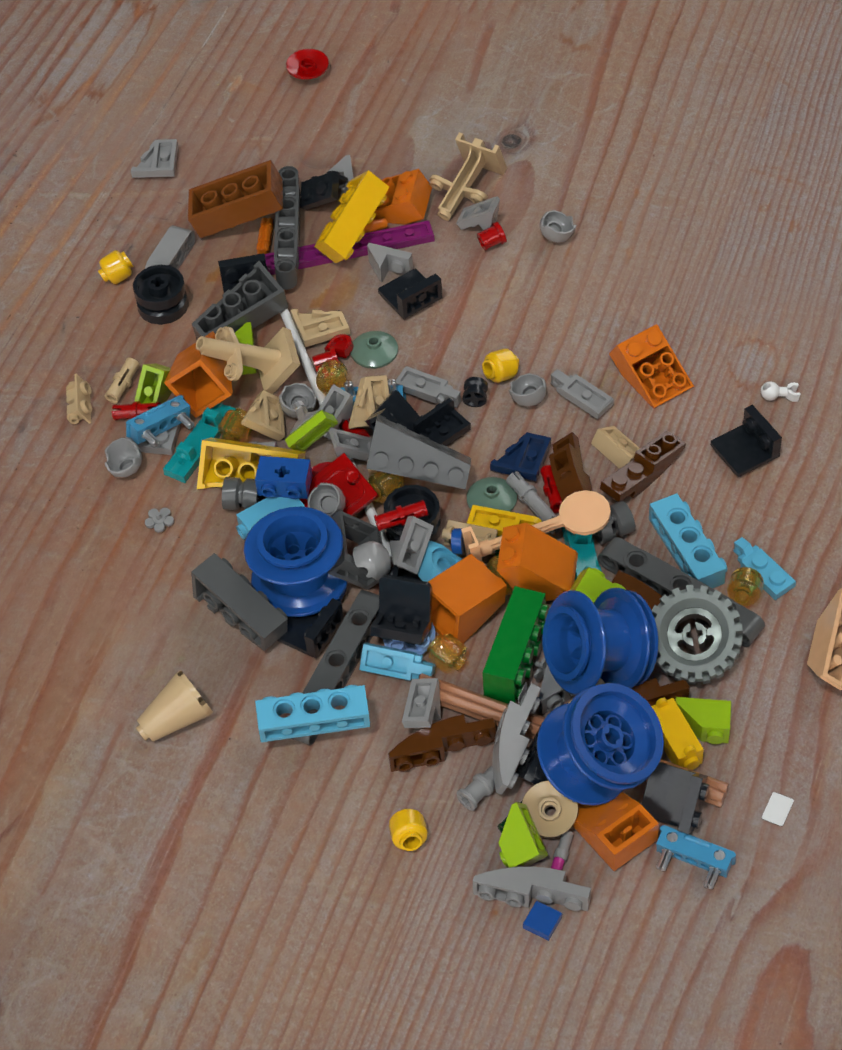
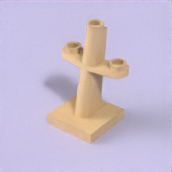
M458 133L455 141L465 163L452 183L438 175H432L429 179V185L435 190L441 191L444 189L448 191L438 207L439 212L437 215L441 219L449 221L464 197L470 199L475 204L487 200L488 196L484 192L470 187L483 168L504 175L507 166L498 145H495L493 150L485 147L483 140L475 138L470 143L465 140L463 133Z
M227 326L220 327L216 331L215 339L200 336L196 342V349L201 352V355L227 361L224 375L230 381H237L241 377L243 365L258 369L264 391L274 394L300 366L291 330L282 327L265 347L239 343L233 328Z

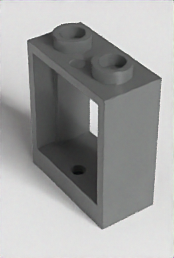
M338 511L331 518L337 522L342 531L343 550L337 563L328 571V574L369 590L379 583V580H375L372 577L367 578L368 570L364 567H356L353 556L347 554L346 539L356 542L358 545L367 541L381 543L380 532L376 526L345 512Z

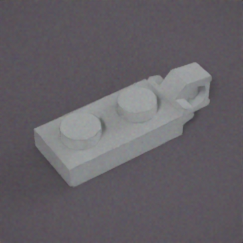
M406 366L395 380L396 385H403V392L439 404L451 398L454 400V407L456 408L461 402V392L453 389L447 380Z
M558 369L551 374L550 383L556 388V391L596 419H599L614 404L612 397L577 374L567 376Z

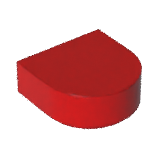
M340 334L334 336L324 349L327 352L330 351L329 348L334 347L337 357L347 358L354 345L349 335Z

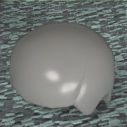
M556 210L546 212L540 220L541 233L548 241L555 243L566 242L573 235L577 226L573 225L572 216H566L564 213Z
M527 373L510 382L509 393L518 405L526 407L535 406L543 400L546 394V382L544 378L537 374Z
M293 383L288 386L286 385L281 394H279V403L282 411L289 417L298 419L293 408V404L297 401H302L308 412L314 410L316 396L314 391L306 384Z
M130 438L117 439L105 449L107 459L105 466L113 476L126 478L138 471L142 463V454L136 443Z
M320 483L311 491L307 499L309 508L320 510L330 517L338 511L343 512L345 508L343 491L338 486L330 483Z
M367 541L354 547L353 558L356 567H364L368 570L367 578L372 577L375 580H379L382 575H388L391 567V558L387 549L381 543Z

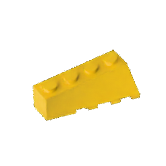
M369 170L348 182L346 185L348 190L339 199V202L342 204L333 210L330 216L333 221L325 225L314 246L334 263L350 258L354 252L352 247L365 234V226L370 224L375 218V210L387 199L385 194L389 186Z
M212 437L204 439L201 443L197 489L222 487L225 477L241 478L242 482L247 478L255 479L260 456L305 459L306 451Z

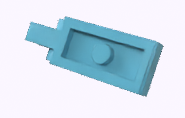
M743 537L734 542L733 552L738 555L737 560L741 564L740 568L774 600H777L796 586V581L761 548L759 549L756 545L752 547Z
M365 642L363 644L359 670L412 680L419 679L421 673L432 676L435 673L436 663L422 661L423 655L416 652Z

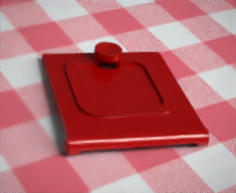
M345 453L312 477L309 490L310 495L311 491L320 483H330L338 486L345 496L343 512L351 516H355L379 497ZM300 499L304 506L308 507V500Z

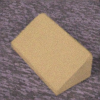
M615 426L598 429L592 440V445L619 469L634 459L635 452L640 449Z

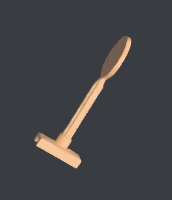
M587 490L574 492L561 503L559 516L532 526L544 533L565 527L566 530L578 535L595 534L608 524L611 516L610 505L605 497L597 492ZM471 526L461 529L466 557L472 554L479 561H482V557L493 554V551L500 549L502 536L479 542Z

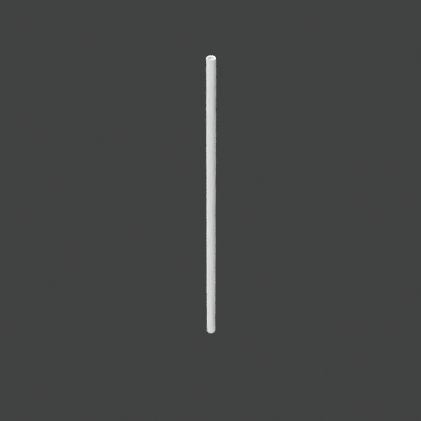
M288 309L280 312L285 327L291 330L298 357L320 406L326 395ZM352 458V459H351V462H352V463L355 465V467L357 468V466H356V464H355V462H354V460H353V458ZM371 502L364 510L370 524L376 526L374 515H377V512ZM381 530V544L387 549L391 562H393L390 542L385 531Z

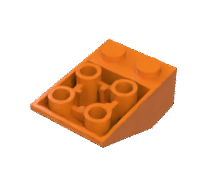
M420 169L406 171L402 174L382 179L389 186V189L385 194L387 199L375 210L376 216L374 219L385 217L387 223L402 225L424 219L432 187Z
M657 324L616 345L609 353L621 375L653 409L694 387Z
M623 792L615 799L601 805L593 806L577 803L578 815L573 827L613 871H616L658 840L659 823L639 802Z

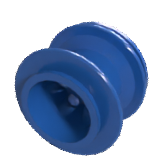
M288 507L269 513L251 528L244 542L245 561L253 571L251 574V586L257 592H263L267 596L269 603L275 608L282 609L289 617H303L320 612L322 607L327 606L332 598L341 602L344 597L348 582L328 574V571L337 563L343 550L342 531L337 522L329 515L309 507Z
M617 587L607 589L597 597L594 603L587 595L580 591H565L553 601L549 608L543 629V652L555 681L563 690L570 694L577 695L582 690L595 686L600 678L605 684H620L631 689L634 686L643 684L654 669L658 654V631L655 618L647 602L639 594L631 590Z
M599 684L582 690L570 703L555 708L546 716L538 732L537 753L546 778L558 792L576 803L593 806L601 805L615 799L623 790L636 787L650 777L659 764L663 753V731L654 709L639 693L620 684Z

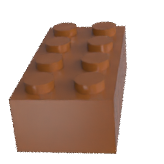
M271 160L189 189L188 221L200 238L214 235L217 232L256 220L283 209V179Z

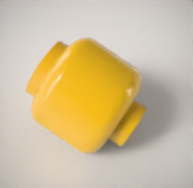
M114 250L100 259L99 265L101 269L98 272L105 282L110 280L112 284L117 285L132 275L131 268L134 266L124 251L120 253L118 250Z
M506 348L490 352L483 361V373L495 383L512 379L518 372L519 359L511 350Z
M402 809L393 814L389 820L391 839L397 848L414 851L427 840L428 831L425 819L418 810Z

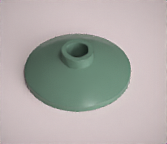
M369 331L359 335L353 341L354 347L351 351L352 359L358 365L375 369L387 366L396 358L398 344L395 338L388 333Z
M487 477L480 479L467 492V504L470 510L472 505L511 512L517 503V493L502 478Z

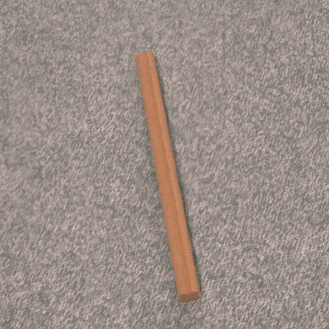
M421 673L419 679L434 677ZM438 679L441 706L479 720L493 718L495 726H498L503 711L508 705L507 703ZM530 712L526 719L530 722V725L524 736L534 739L546 717ZM660 759L661 763L693 771L685 767ZM708 776L706 784H709V791L704 802L722 807L728 793L729 783Z

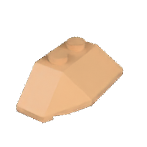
M842 588L837 591L816 622L807 665L819 678L839 690H842Z

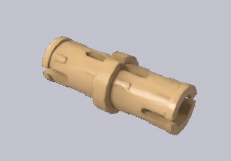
M130 357L127 358L120 371L115 373L113 382L104 395L109 402L118 403L125 389L131 386V379L140 367L137 360ZM124 375H126L121 385L118 386L121 380L123 379Z

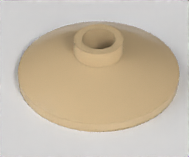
M543 781L531 787L522 801L523 804L527 805L537 831L542 837H557L566 833L574 825L578 815V804L563 796L549 781ZM548 807H554L556 812L554 815L548 816L545 814V810Z

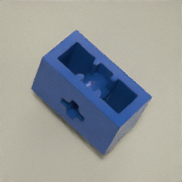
M260 456L255 477L258 496L308 499L312 480L310 459Z

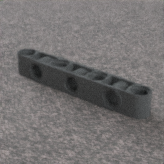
M285 166L278 171L283 179V209L275 212V274L277 283L285 290L292 289L297 285L299 269L300 185L298 170L293 166Z
M614 537L598 555L599 563L608 571L616 575L618 570L631 575L650 586L661 596L666 594L668 597L672 594V590L678 587L679 590H684L686 585H693L694 588L698 589L701 588V585L707 586L619 537ZM708 586L709 591H715L713 588ZM722 594L725 600L728 598L733 603V608L740 615L743 629L741 646L749 647L764 629L765 622L753 611ZM692 618L708 628L711 627L705 620Z
M361 590L358 593L305 687L303 694L317 692L320 689H341L346 686L361 659L363 644L365 642L369 643L373 637L371 636V625L379 614V595L366 590ZM312 709L309 710L307 713L313 714L316 713L318 710ZM318 735L291 739L312 745Z

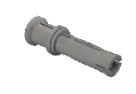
M492 766L483 774L474 775L473 781L465 789L457 791L458 800L468 810L474 811L477 808V803L484 796H490L493 793L495 784Z

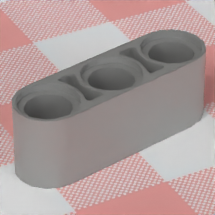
M174 225L170 226L149 257L145 269L154 265H169L179 269L195 243V232Z

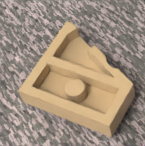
M298 309L290 310L291 317L305 347L331 340L336 335L350 334L348 323L342 311L324 312L322 310H312V314L299 313Z
M387 375L369 376L360 379L349 421V429L369 427L365 421L390 395Z
M264 390L261 391L242 419L241 425L277 441L282 440L285 437L284 413L279 403V397Z

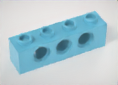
M676 493L650 503L649 520L681 571L711 588L725 584L726 562L716 554L713 542L703 534L702 526L698 520H694L687 502H683Z
M348 685L334 690L320 689L317 692L305 694L297 692L289 696L277 698L269 696L255 701L261 742L370 727L365 685ZM339 705L345 706V708L341 710L334 709L336 706ZM312 709L318 710L316 713L313 714L307 713L309 710ZM284 713L291 714L288 717H280Z

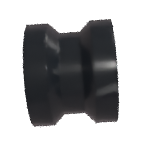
M480 377L466 379L464 382L465 391L462 396L464 404L470 407L485 405L487 401L486 392L488 391L487 381Z

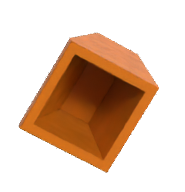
M212 331L205 337L215 339V333ZM196 343L177 354L164 382L176 397L179 395L184 397V400L190 405V413L195 418L200 416L207 407L211 409L233 393L232 381L228 380L224 375L227 361L201 355V352L196 349Z
M527 522L503 527L497 571L512 589H514V586L546 593V601L555 600L563 592L569 591L574 584L578 553L576 550Z
M472 554L428 581L432 586L431 622L434 625L435 631L456 650L505 602L507 585L504 580L491 572L484 562L479 561Z

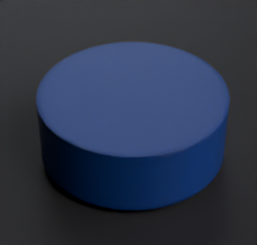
M454 528L452 530L451 550L453 554H464L465 547L461 532L463 528Z

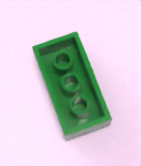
M514 586L482 672L484 696L507 704L510 701L518 703V697L523 689L526 678L530 679L533 674L534 656L538 657L541 651L542 642L540 639L543 635L544 624L549 611V605H546V593Z

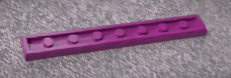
M427 220L365 233L362 239L352 247L354 252L349 259L368 255V243L400 249L434 242L435 238L430 221ZM315 244L299 247V269L333 263V261L315 248ZM274 252L265 254L267 271L271 275H275Z

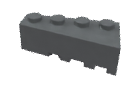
M260 261L253 266L254 269L248 275L244 274L239 279V283L232 290L228 289L217 304H212L192 323L196 340L200 336L205 337L212 331L216 334L220 327L223 328L225 326L232 327L235 333L246 322H251L252 329L288 308L285 291Z
M380 414L377 415L366 469L466 489L471 467L470 457L443 444L440 445L422 434L419 435L399 423L396 424L386 419V417Z
M214 553L191 571L193 598L199 602L204 599L208 603V609L214 614L220 611L225 622L230 626L239 625L241 634L262 650L268 649L287 632L288 618L285 612L270 604L267 596L261 591L257 592L244 575H238L225 558L221 559Z

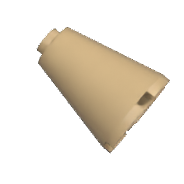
M179 670L137 719L140 725L136 729L145 741L150 738L154 742L210 716L213 711L185 674Z

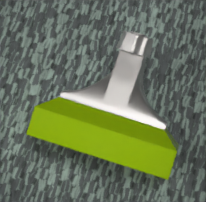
M297 401L293 404V408L298 420L290 431L289 436L285 439V442L291 449L304 451L326 434L331 427L336 426L338 421L334 415L323 410L308 412L304 403Z

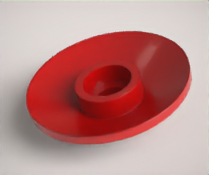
M316 49L296 51L286 61L288 73L295 78L304 80L321 76L329 67V60L326 54Z

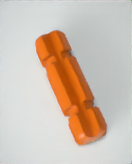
M270 217L261 219L256 248L257 254H267L270 251L269 246L271 245L274 225L273 219Z

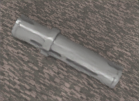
M519 472L511 473L507 477L506 483L517 493L521 503H525L542 522L557 517L536 493L537 489L533 485H529ZM557 528L555 531L558 533L562 528ZM554 530L549 531L551 534H555Z

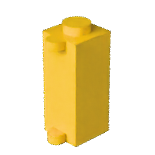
M663 697L658 699L656 705L651 707L654 709L662 727L663 749L673 764L690 770L696 769L703 762L704 749L674 698L666 700Z

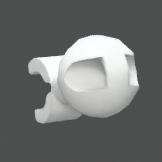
M769 381L761 387L762 397L769 401L782 396L786 397L789 401L797 402L801 395L800 393H795L799 386L795 382L788 384L787 387H780L775 382Z

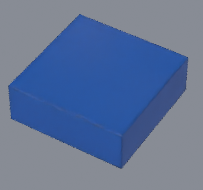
M536 901L523 923V929L549 941L562 919V913Z

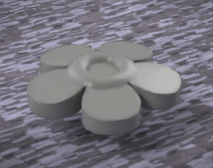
M162 508L160 512L157 509H151L148 512L149 518L145 520V525L147 528H154L156 532H163L165 526L173 525L174 518L170 516L171 512L168 508Z
M545 657L541 662L536 661L534 664L538 667L534 673V678L537 682L544 678L547 665Z

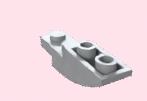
M533 683L524 692L519 705L512 701L509 702L498 724L493 746L492 768L496 793L502 795L507 787L512 789L519 775L515 770L518 764H524L530 751L526 749L530 739L524 737L530 725V722L526 719L530 712L535 713L541 701L537 697L541 688Z
M510 867L475 875L473 878L474 895H478L481 899L488 901L493 899L503 901L512 907L523 906L529 908L531 899L534 898L544 904L555 903L563 905L572 911H588L591 902V888L566 882V871L543 867Z

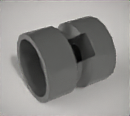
M225 477L222 486L223 509L239 510L240 507H243L245 510L263 499V496H258L255 479L247 478L242 482L241 478Z
M624 501L610 505L611 516L608 524L602 530L593 534L599 544L603 545L610 542L616 535L622 537L635 531L636 525L633 514Z

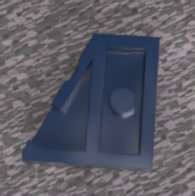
M527 432L519 438L516 444H512L505 450L504 456L499 460L494 459L491 461L490 471L507 475L517 471L524 479L537 481L540 469L551 446V438Z

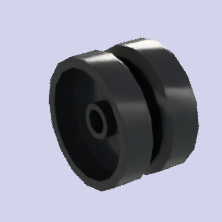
M154 265L142 270L135 277L133 291L138 312L143 320L151 324L163 325L180 319L186 313L189 306L183 275L178 269L169 265Z
M405 485L390 493L384 502V513L395 510V507L399 505L404 507L421 500L425 502L428 516L418 519L434 526L429 541L436 542L441 533L439 500L435 493L419 485ZM399 524L387 528L386 535L390 541H399L404 526Z

